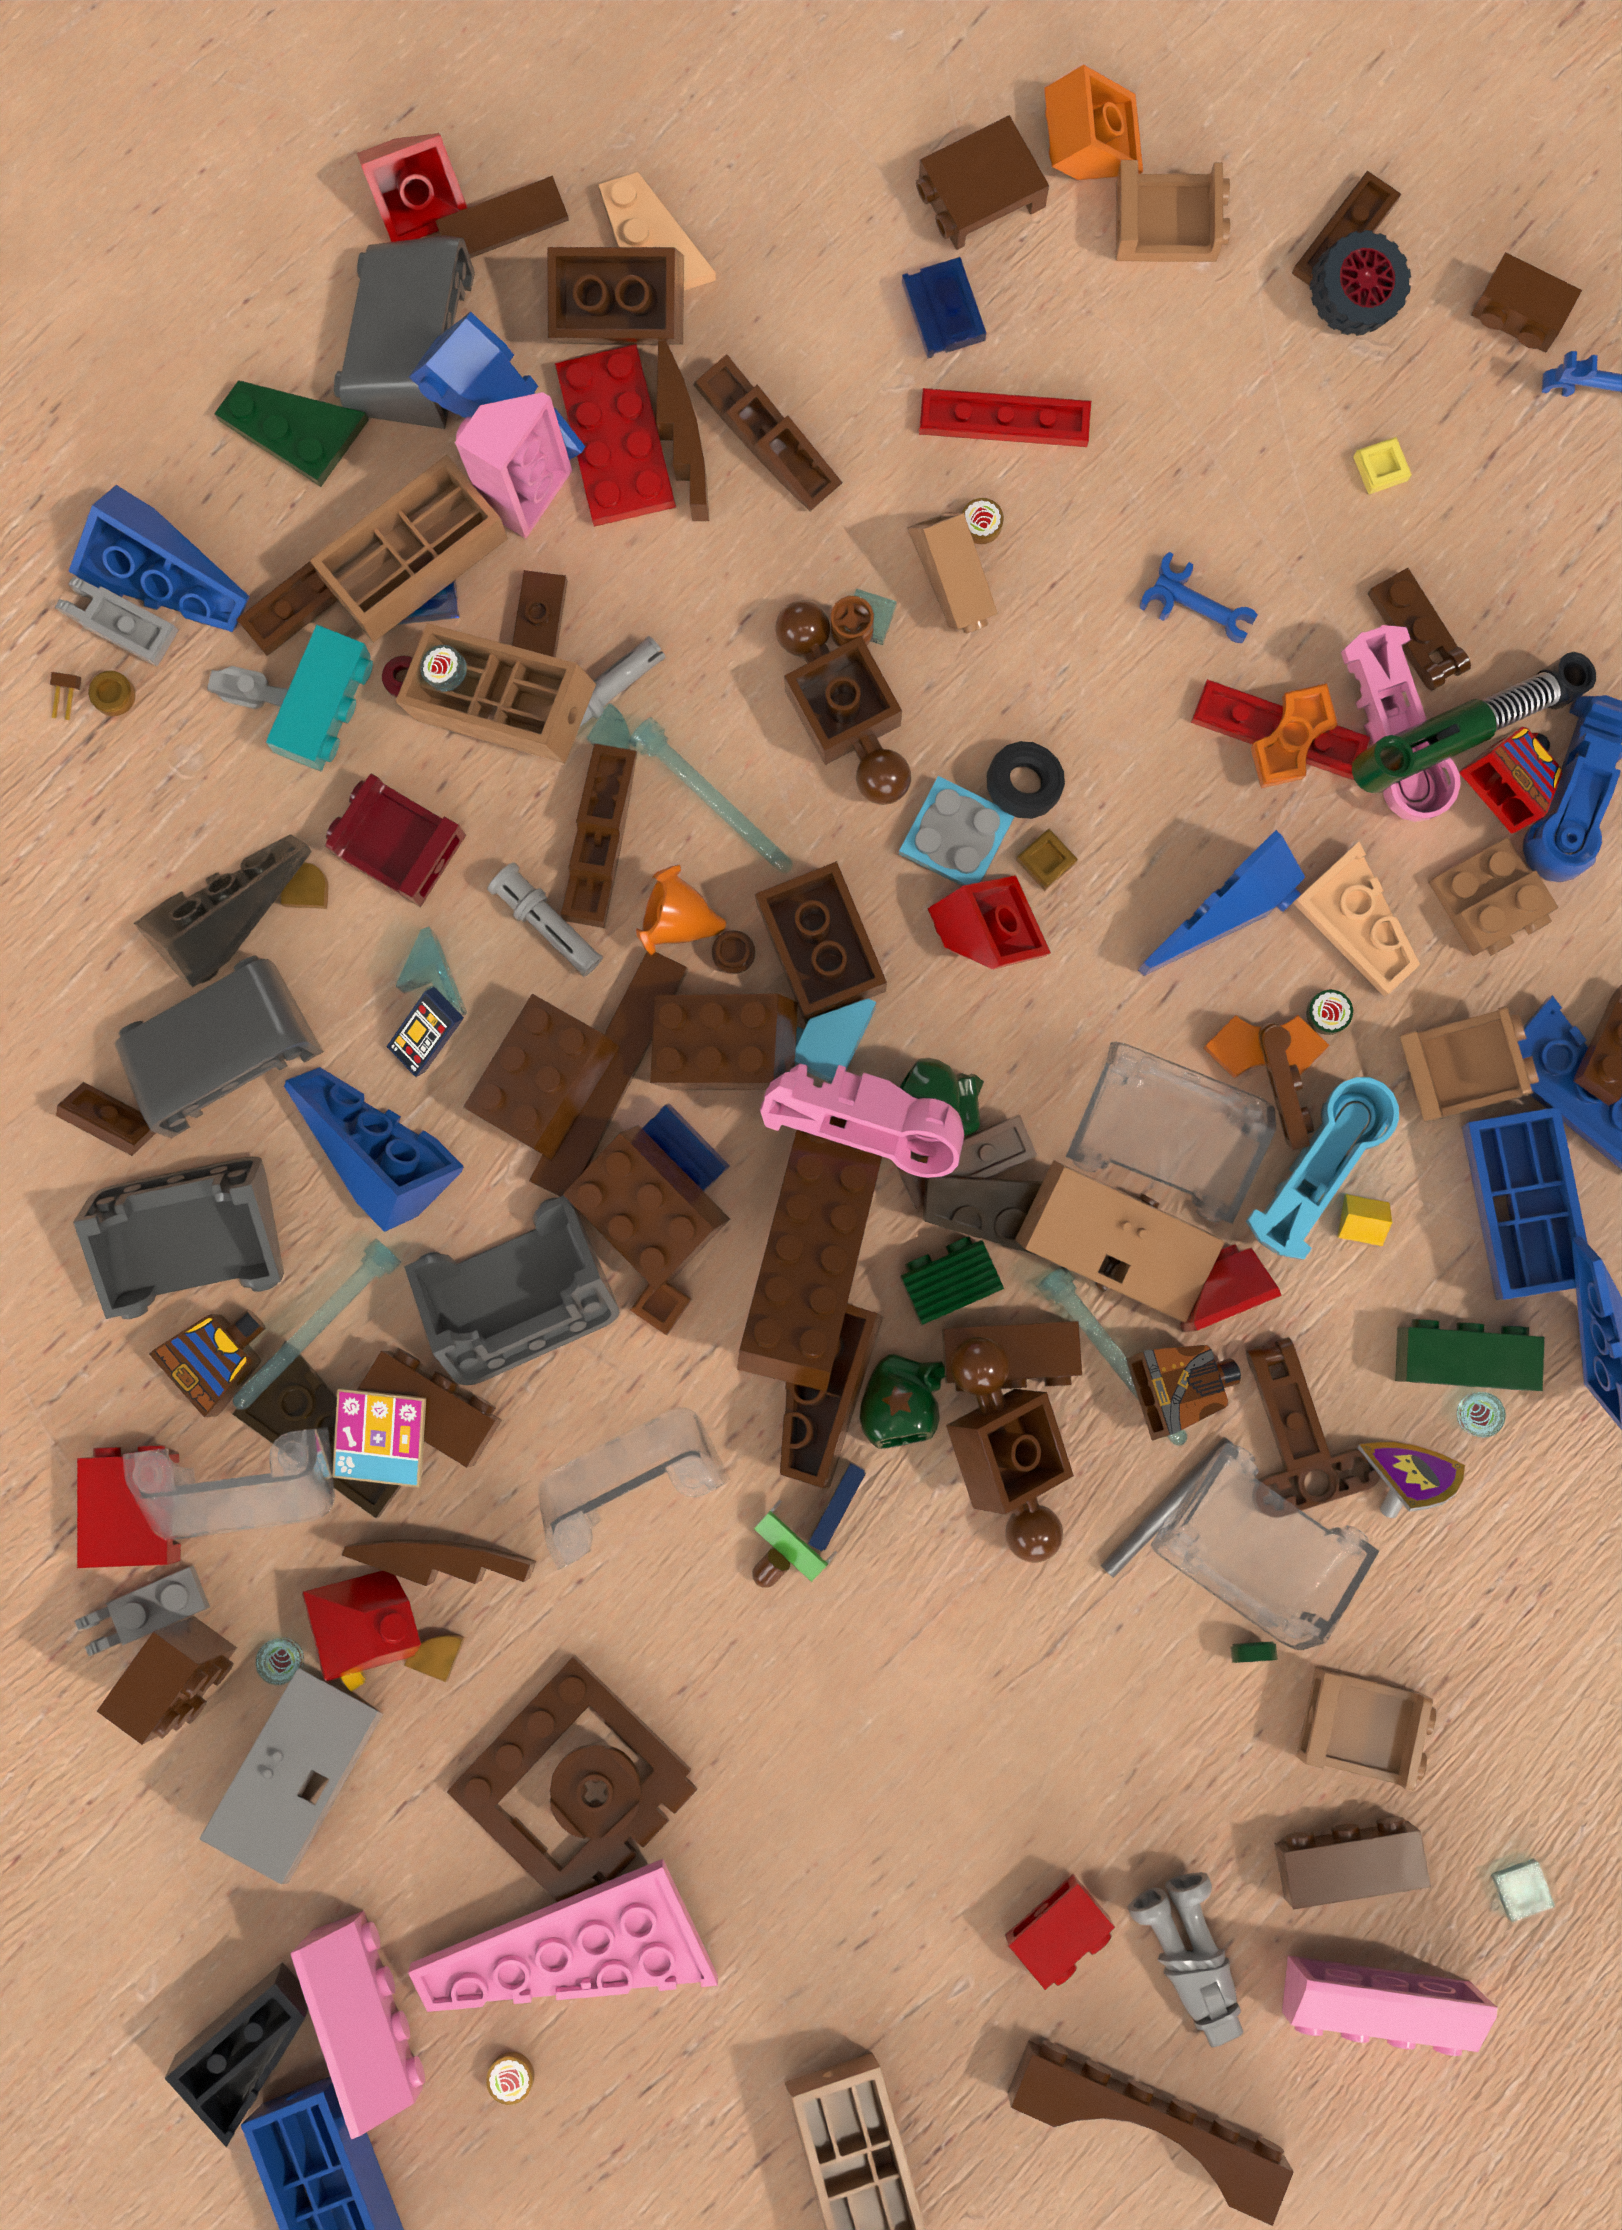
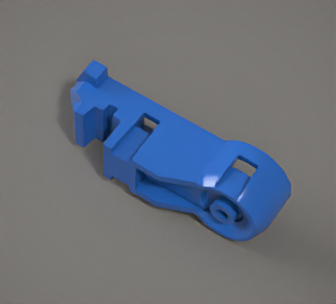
M1607 695L1583 696L1572 702L1569 713L1579 718L1561 768L1563 774L1547 814L1532 824L1524 837L1523 853L1526 863L1532 871L1536 870L1539 876L1547 881L1564 882L1573 880L1595 864L1596 855L1602 845V834L1599 827L1621 772L1615 766L1622 758V701ZM1537 828H1539L1538 831H1537V833H1536L1535 839H1533V836H1534V834H1535V831L1537 830ZM1582 843H1583V846H1582L1581 850H1580L1578 853L1570 854V853H1574L1575 851H1577V850L1581 847V845H1582Z

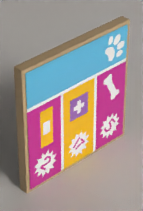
M339 1388L337 1390L333 1478L419 1488L422 1479L426 1397Z

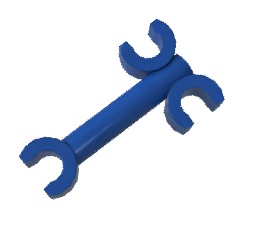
M1571 351L1564 355L1563 364H1560L1558 368L1550 369L1543 373L1542 393H1548L1551 389L1560 387L1562 388V396L1568 397L1575 392V384L1622 392V374L1597 370L1598 355L1593 354L1586 360L1577 361V351Z
M1171 552L1167 553L1160 564V576L1155 586L1146 590L1142 596L1140 609L1144 611L1151 600H1160L1164 608L1159 619L1164 621L1169 617L1174 601L1225 626L1226 634L1231 641L1243 643L1248 633L1237 628L1236 621L1243 620L1253 625L1258 614L1249 607H1240L1233 611L1184 586L1192 574L1193 564L1189 562L1183 572L1174 573L1169 568L1174 554Z

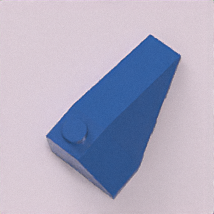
M1275 830L1234 871L1224 883L1225 885L1221 889L1218 888L1193 913L1194 915L1189 920L1184 921L1150 955L1138 971L1143 976H1146L1267 917L1276 907L1283 913L1301 895L1296 887L1305 878L1283 836Z

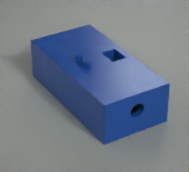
M1560 1107L1468 1122L1462 1126V1132L1495 1299L1506 1300L1575 1289L1572 1238L1581 1236L1587 1242ZM1493 1197H1506L1510 1221L1497 1222Z
M331 2077L262 2103L241 2124L280 2230H404L367 2132L354 2139L350 2138Z

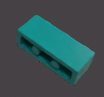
M316 624L266 740L273 753L322 772L326 761L330 763L333 761L340 744V739L337 738L342 723L348 724L356 708V699L353 698L359 684H366L372 671L373 661L370 660L371 655L364 643Z

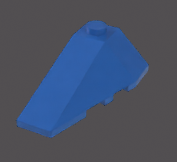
M472 312L468 313L434 340L409 376L418 385L420 392L427 399L437 402L443 408L464 418H472L480 405L535 394L536 389L539 387L530 375L523 376L522 378L510 362L514 356L512 351ZM554 408L570 460L581 454L585 445L557 409Z
M115 485L92 505L68 571L98 589L101 586L120 597L125 595L144 601V606L156 610L161 606L181 612L186 619L230 632L236 629L239 623L237 618L242 615L250 597L155 508L118 485Z
M321 1067L285 1081L284 1087L352 1197L384 1232L418 1217L462 1172L464 1166L437 1138L424 1130L418 1135L400 1124L401 1116L390 1109L385 1114L364 1102L365 1098L362 1092Z
M1581 1236L1572 1238L1584 1385L1622 1431V1297L1602 1259Z

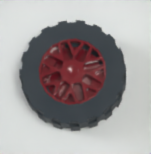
M1364 230L1362 233H1357V231L1349 233L1326 250L1319 257V262L1313 267L1311 273L1313 278L1310 281V290H1312L1313 296L1311 300L1313 306L1315 305L1318 310L1317 314L1319 317L1324 319L1328 323L1327 326L1333 330L1338 329L1342 331L1341 334L1350 335L1352 333L1356 334V336L1364 335L1368 331L1371 333L1398 314L1397 312L1407 302L1405 299L1411 289V285H1409L1411 272L1406 264L1407 259L1405 254L1399 251V246L1394 241H1389L1386 235L1381 233L1375 234L1370 230Z

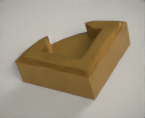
M453 1634L433 1637L423 1642L414 1657L407 1658L404 1666L446 1682L449 1679L465 1637Z

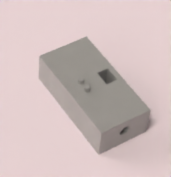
M298 1668L199 1839L279 1884L289 1883L383 1714ZM315 1772L329 1779L316 1804L302 1797Z

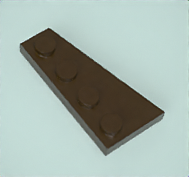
M954 1176L925 1178L922 1219L937 1226L976 1238L986 1239L1018 1251L1021 1250L1034 1254L1024 1249L1015 1239L1043 1181Z
M285 1341L236 1408L233 1415L373 1517L379 1518L399 1491L401 1485L333 1478L337 1397L290 1341Z

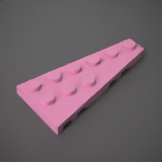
M664 1859L414 1961L410 1964L408 1971L427 2012L483 2007L487 2001L513 1999L514 2004L531 2003L532 1997L556 1995V2000L628 1994L631 1988L658 1986L659 1991L674 1990L677 1984L701 1982V1987L718 1986L717 1972Z

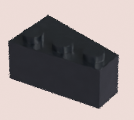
M283 1962L176 2053L165 2076V2080L225 2147L228 2146L248 2109L253 2105L259 2091L278 2064L308 2011L299 1980Z

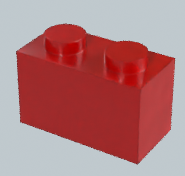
M1072 1874L1009 1930L1005 1937L1008 1947L1046 1990L1053 1983L1059 1986L1066 1982L1077 1969L1075 1963L1087 1952L1093 1955L1104 1948L1112 1937L1110 1932L1115 1926L1110 1916L1077 1877Z

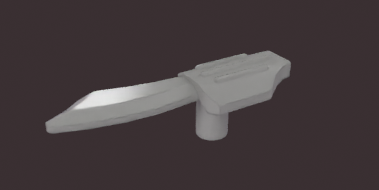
M235 666L219 671L212 670L207 687L208 691L217 694L224 702L252 709L262 707L264 701L281 707L288 691L287 688L268 686V680L263 673Z

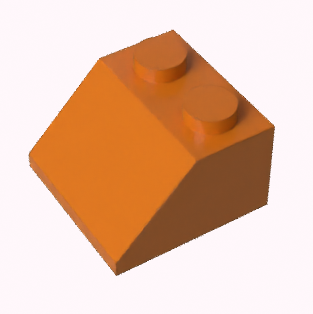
M1084 64L1044 88L1046 101L1045 117L1048 123L1050 144L1049 158L1053 168L1077 180L1113 178L1118 176L1121 160H1138V174L1143 172L1136 94Z

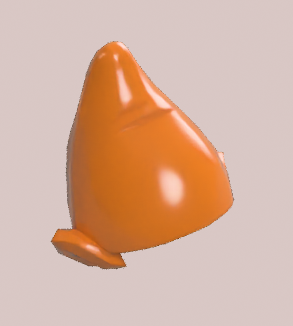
M680 865L670 866L657 871L652 877L656 878L657 882L647 902L642 930L636 928L637 937L650 955L656 952L655 945L696 941L718 935L726 927L727 922L725 919L718 916L708 906L703 896L694 887L677 876L681 872Z

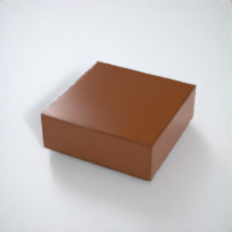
M648 1283L630 1311L667 1336L692 1299L670 1283H666L657 1290Z

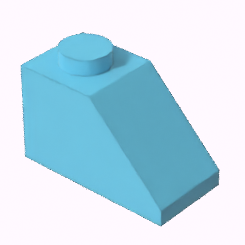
M868 998L811 1018L805 1029L797 1027L795 1066L799 1063L807 1065L808 1073L832 1083L838 1065L846 1067L847 1070L874 1014L876 1002Z

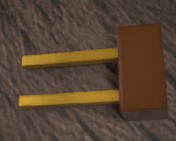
M51 672L50 685L56 687L52 718H57L60 688H68L65 720H70L74 689L80 690L81 677Z

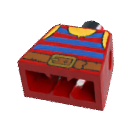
M1523 726L1491 745L1459 771L1460 775L1511 834L1516 833L1547 814L1563 774L1559 764L1548 753L1550 750L1548 738L1540 733H1531L1528 728Z

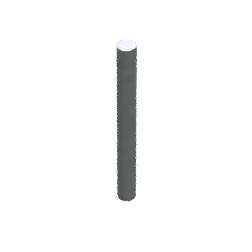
M1223 1437L1100 1566L1114 1578L1237 1450L1236 1446L1226 1437Z

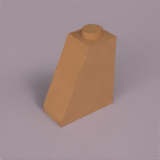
M945 512L907 527L949 627L957 630L962 628L964 633L974 632L988 625L986 618L994 616L998 612L964 513Z

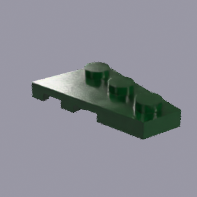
M240 380L237 381L214 413L221 423L320 487H322L369 421L365 412Z

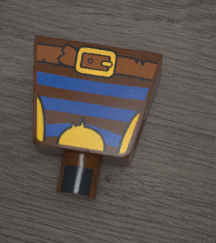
M249 1309L232 1324L220 1314H210L155 1348L149 1355L203 1417H217L261 1363V1358L251 1348L249 1343L261 1334L266 1327L258 1316Z

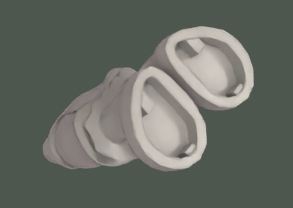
M1190 1873L1170 1879L1166 1882L1165 1886L1180 1914L1193 1950L1185 1949L1171 1915L1169 1899L1161 1888H1152L1141 1893L1129 1904L1128 1910L1134 1921L1140 1925H1150L1164 1950V1953L1159 1954L1157 1959L1166 1966L1164 1974L1171 1980L1183 2005L1193 2017L1195 2027L1205 2032L1211 2047H1217L1243 2034V2029L1237 2017L1241 2013V2009L1237 2003L1229 1959L1225 1957V1949H1219L1215 1945L1200 1905L1201 1902L1210 1896L1212 1884L1207 1873Z

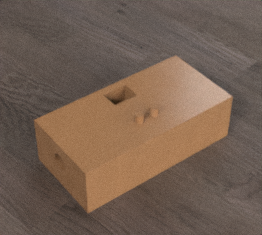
M446 454L312 557L310 562L324 584L374 643L501 545L508 537L501 518Z
M427 623L396 703L418 722L565 764L596 683L577 663ZM437 648L451 649V652L455 653L458 663L453 676L441 683H434L432 680H428L423 671L426 657ZM489 714L495 715L493 721L488 720Z
M1053 1160L1015 1239L1024 1249L1185 1323L1225 1241L1208 1231ZM1106 1254L1121 1261L1114 1276L1100 1270Z
M871 2052L786 2081V2090L824 2230H926L882 2069L873 2053ZM888 2146L892 2162L875 2168L871 2151Z

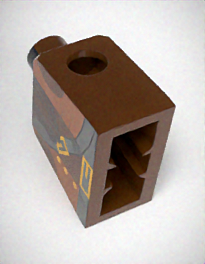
M1208 1345L1151 1349L1126 1358L1152 1441L1175 1434L1228 1406V1398L1224 1388L1237 1385L1241 1381V1373L1237 1363L1231 1358L1216 1362L1212 1349Z

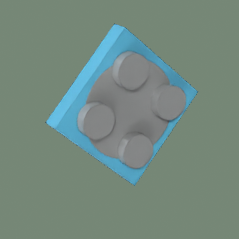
M938 776L899 850V855L961 886L979 883L984 878L1014 816L1004 812L996 804Z

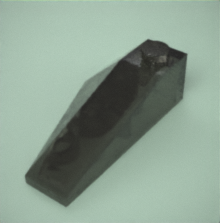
M289 834L244 858L241 862L240 870L220 875L219 872L206 878V888L189 897H186L184 892L181 891L162 902L134 922V924L180 978L192 987L199 983H205L215 977L219 968L229 962L312 851L306 843Z

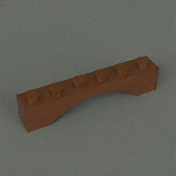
M1028 2040L1008 2090L1011 2108L1052 2127L1075 2121L1109 2119L1131 2122L1155 2130L1180 2144L1202 2164L1218 2185L1229 2207L1273 2226L1294 2173L1285 2155H1283L1284 2150L1280 2146L1261 2137H1258L1256 2142L1240 2135L1241 2131L1236 2126L1223 2119L1214 2118L1212 2123L1196 2116L1197 2110L1181 2100L1172 2098L1170 2103L1158 2099L1153 2096L1154 2091L1141 2082L1129 2079L1127 2084L1118 2081L1110 2077L1111 2072L1107 2068L1094 2061L1086 2060L1083 2065L1067 2058L1068 2052L1052 2042L1043 2041L1039 2045Z

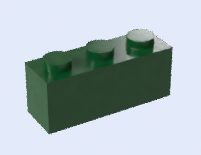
M1412 1319L1411 1327L1397 1328L1395 1381L1543 1391L1545 1337L1529 1336V1327L1501 1326V1334L1484 1333V1324L1457 1322L1456 1330L1439 1329L1440 1321Z

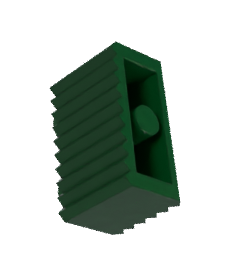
M970 1236L945 1246L948 1255L932 1261L930 1255L927 1254L905 1264L908 1272L901 1275L900 1279L921 1326L1004 1289L983 1240L972 1243Z

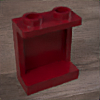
M371 773L366 781L362 780L354 787L349 798L351 804L343 817H337L329 826L326 833V839L328 840L325 843V847L337 858L421 907L463 842L466 834L459 824L445 816L442 819L385 785L379 777Z

